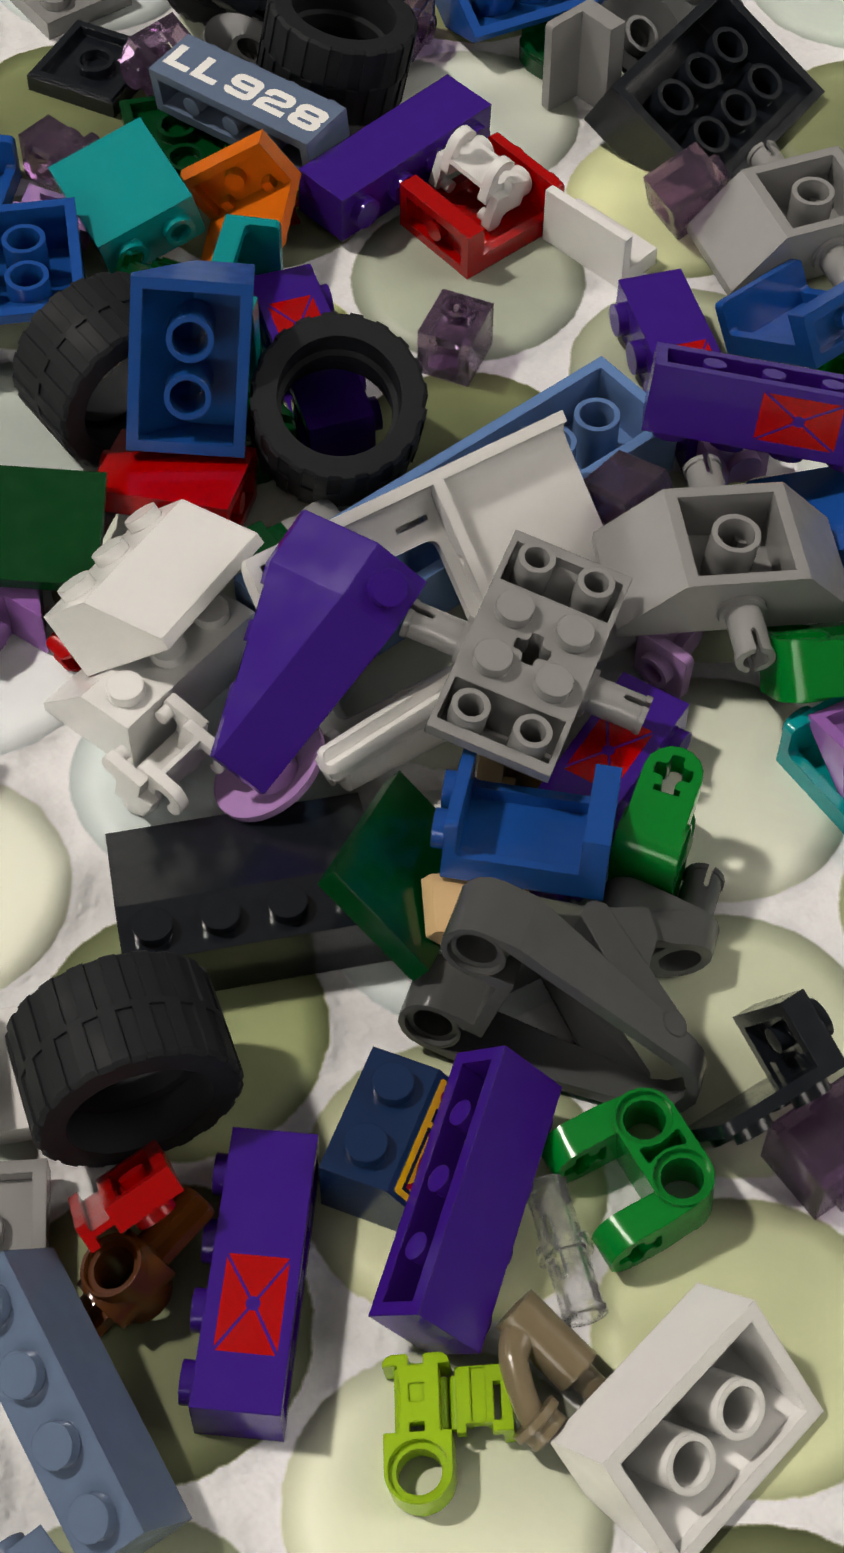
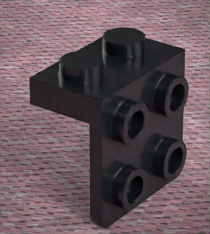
M804 989L753 1004L732 1017L767 1078L689 1125L688 1127L698 1142L710 1141L713 1148L720 1147L733 1139L736 1145L743 1144L759 1136L774 1125L769 1115L770 1113L778 1111L791 1103L795 1109L802 1107L832 1089L827 1077L844 1067V1057L831 1036L834 1033V1028L828 1013L818 1001L809 998Z

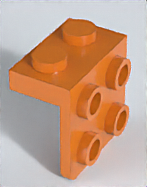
M263 129L182 169L180 172V178L192 194L196 205L211 220L200 260L211 261L226 214L278 220L281 223L282 248L286 244L302 173Z

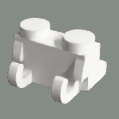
M462 125L457 128L449 138L445 149L437 152L428 181L435 189L442 188L445 192L450 193L454 190L456 183L449 176L459 171L480 188L477 199L484 205H487L478 211L477 217L481 220V226L489 232L498 227L506 212L521 204L523 196L527 195L532 188L531 176L523 166L515 165V162L505 155L499 157L494 153L491 142L483 135H476V131L468 125Z
M172 693L164 700L163 705L154 715L162 724H166L173 718L177 724L176 731L150 756L135 768L127 761L131 757L130 751L124 745H119L115 750L112 749L102 758V765L116 779L115 793L122 798L126 809L133 814L142 815L143 817L154 812L165 796L170 801L167 809L173 815H179L189 805V800L178 783L188 774L198 770L202 760L208 755L210 756L215 737L207 732L209 721L176 693ZM215 760L210 764L211 770L216 774H222L226 770Z

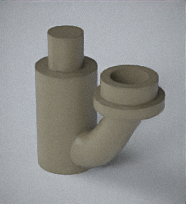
M531 1289L503 1316L496 1329L501 1333L498 1340L499 1367L513 1410L521 1424L513 1435V1439L519 1445L526 1442L537 1452L558 1432L567 1417L557 1409L559 1401L553 1395H550L541 1402L534 1385L529 1361L560 1392L565 1391L571 1386L584 1400H587L606 1378L591 1364L597 1353Z

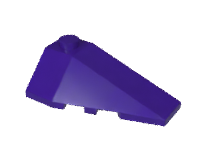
M307 510L299 513L266 561L260 581L263 584L257 609L254 619L249 620L244 641H247L236 681L230 685L210 754L213 760L259 794L267 792L393 635L427 584L423 578L378 542Z

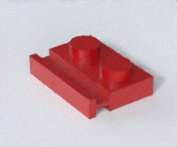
M154 1139L95 1179L98 1191L85 1200H82L76 1192L68 1198L75 1230L90 1252L94 1253L101 1248L99 1235L114 1225L122 1234L135 1224L139 1230H144L161 1221L176 1207V1202L173 1198L183 1192L184 1189L171 1162Z

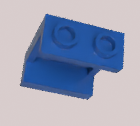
M787 260L715 304L727 354L817 369L844 352V281L829 290L810 288L806 281L801 260Z
M463 748L458 771L446 769L442 787L441 808L436 807L433 818L430 847L442 849L440 877L465 881L478 877H493L521 889L603 901L623 768L596 764L591 796L479 780L475 777L477 753Z

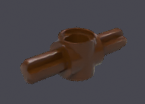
M189 1186L183 1187L184 1191L173 1198L176 1202V1207L173 1211L155 1225L144 1229L139 1235L135 1234L130 1228L122 1234H108L99 1238L100 1249L94 1253H91L89 1249L86 1251L80 1267L81 1279L77 1282V1285L84 1292L80 1300L100 1338L114 1323L125 1330L131 1323L140 1324L154 1319L167 1306L173 1289L172 1278L177 1274L169 1264L214 1215L212 1205L194 1188ZM132 1272L129 1279L121 1285L124 1279Z

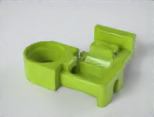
M442 1352L424 1353L422 1355L423 1363H410L406 1354L390 1355L383 1360L382 1369L386 1379H394L395 1433L383 1434L384 1479L394 1502L406 1513L415 1516L433 1515L444 1509L452 1500L457 1487L456 1441L453 1432H457L458 1437H468L467 1427L474 1430V1427L489 1426V1428H493L494 1435L504 1434L506 1443L516 1442L513 1439V1435L517 1430L516 1415L508 1396L499 1364L454 1367L455 1376L447 1378L441 1376L453 1375L447 1355ZM495 1384H500L501 1419L495 1420ZM425 1426V1430L416 1431L412 1427ZM420 1456L433 1458L442 1467V1477L437 1487L424 1495H413L403 1490L399 1484V1477L404 1465L411 1459Z

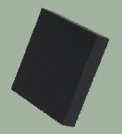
M77 20L27 74L28 87L31 91L115 118L120 112L119 101L132 99L150 78L148 68L163 56V47Z

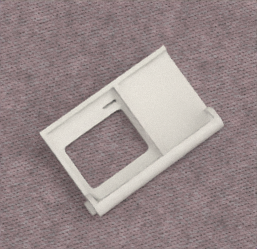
M563 410L329 520L378 542L395 557L425 542L433 544L440 555L467 619L469 616L476 617L515 530L524 532L597 563L592 536L593 532L603 527L564 432V425L567 419ZM277 545L255 554L241 563L243 580L256 609L263 588V584L260 581L265 564ZM612 628L598 663L636 644L638 636L615 637ZM444 669L345 719L338 718L332 710L319 726L323 732L325 744ZM424 726L340 781H330L322 771L321 773L330 785L340 784L345 790L350 792L447 741L424 732Z

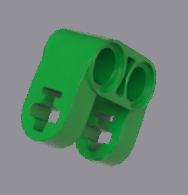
M844 622L767 627L771 645L775 649L776 660L768 668L760 671L761 692L782 703H813L836 697H844Z
M669 746L659 748L650 754L644 763L630 804L624 809L610 852L607 881L615 877H632L677 897L687 857L692 846L696 821L694 812L700 798L704 772L700 760L694 753L682 747ZM670 772H677L682 775V779L676 784L674 794L662 792L663 779H666Z
M641 1087L627 1091L619 1097L597 1105L564 1122L547 1135L541 1157L557 1183L564 1184L575 1181L616 1159L641 1198L610 1216L593 1232L591 1239L612 1272L628 1270L666 1250L707 1222L712 1212L715 1170L710 1158L683 1117L664 1093L653 1088ZM642 1123L655 1126L661 1133L651 1139H638L627 1130L634 1125ZM681 1180L692 1183L699 1192L689 1198H676L670 1195L664 1187L670 1182Z

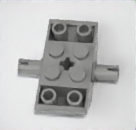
M767 140L766 143L771 155L763 142L758 143L748 154L747 162L750 167L742 169L687 223V233L727 295H730L789 259L801 260L806 280L826 275L833 287L844 281V150L839 146H834L785 159L774 141Z
M703 454L697 455L687 461L683 467V474L687 480L688 487L662 489L593 532L592 544L597 563L633 578L612 627L614 636L627 637L727 629L737 669L749 673L750 665L747 657L751 655L754 671L758 672L768 668L776 660L775 649L771 645L767 627L844 621V568L828 517L784 482L726 485L721 460L713 454H708L707 461L710 471L707 472Z
M515 530L476 617L469 616L468 620L465 621L416 599L404 618L399 636L410 638L452 656L451 663L454 664L427 721L424 732L546 783L550 779L576 715L582 717L583 713L586 712L632 731V734L638 735L654 697L645 696L599 677L601 670L596 668L633 578L524 532Z

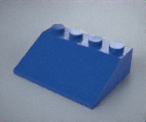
M75 197L0 205V325L31 322L30 319L38 309H41L49 301L50 297L70 286V283L86 278Z

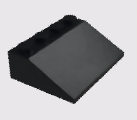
M703 0L609 88L584 120L620 157L710 201L742 169L750 167L747 157L755 145L763 142L768 151L769 149L766 146L767 140L776 142L825 91L739 0Z
M358 792L295 802L283 812L257 822H241L230 818L227 814L105 834L121 954L130 953V951L147 950L148 952L167 951L176 953L180 957H189L197 961L200 967L207 970L215 991L392 961L317 884L364 814Z

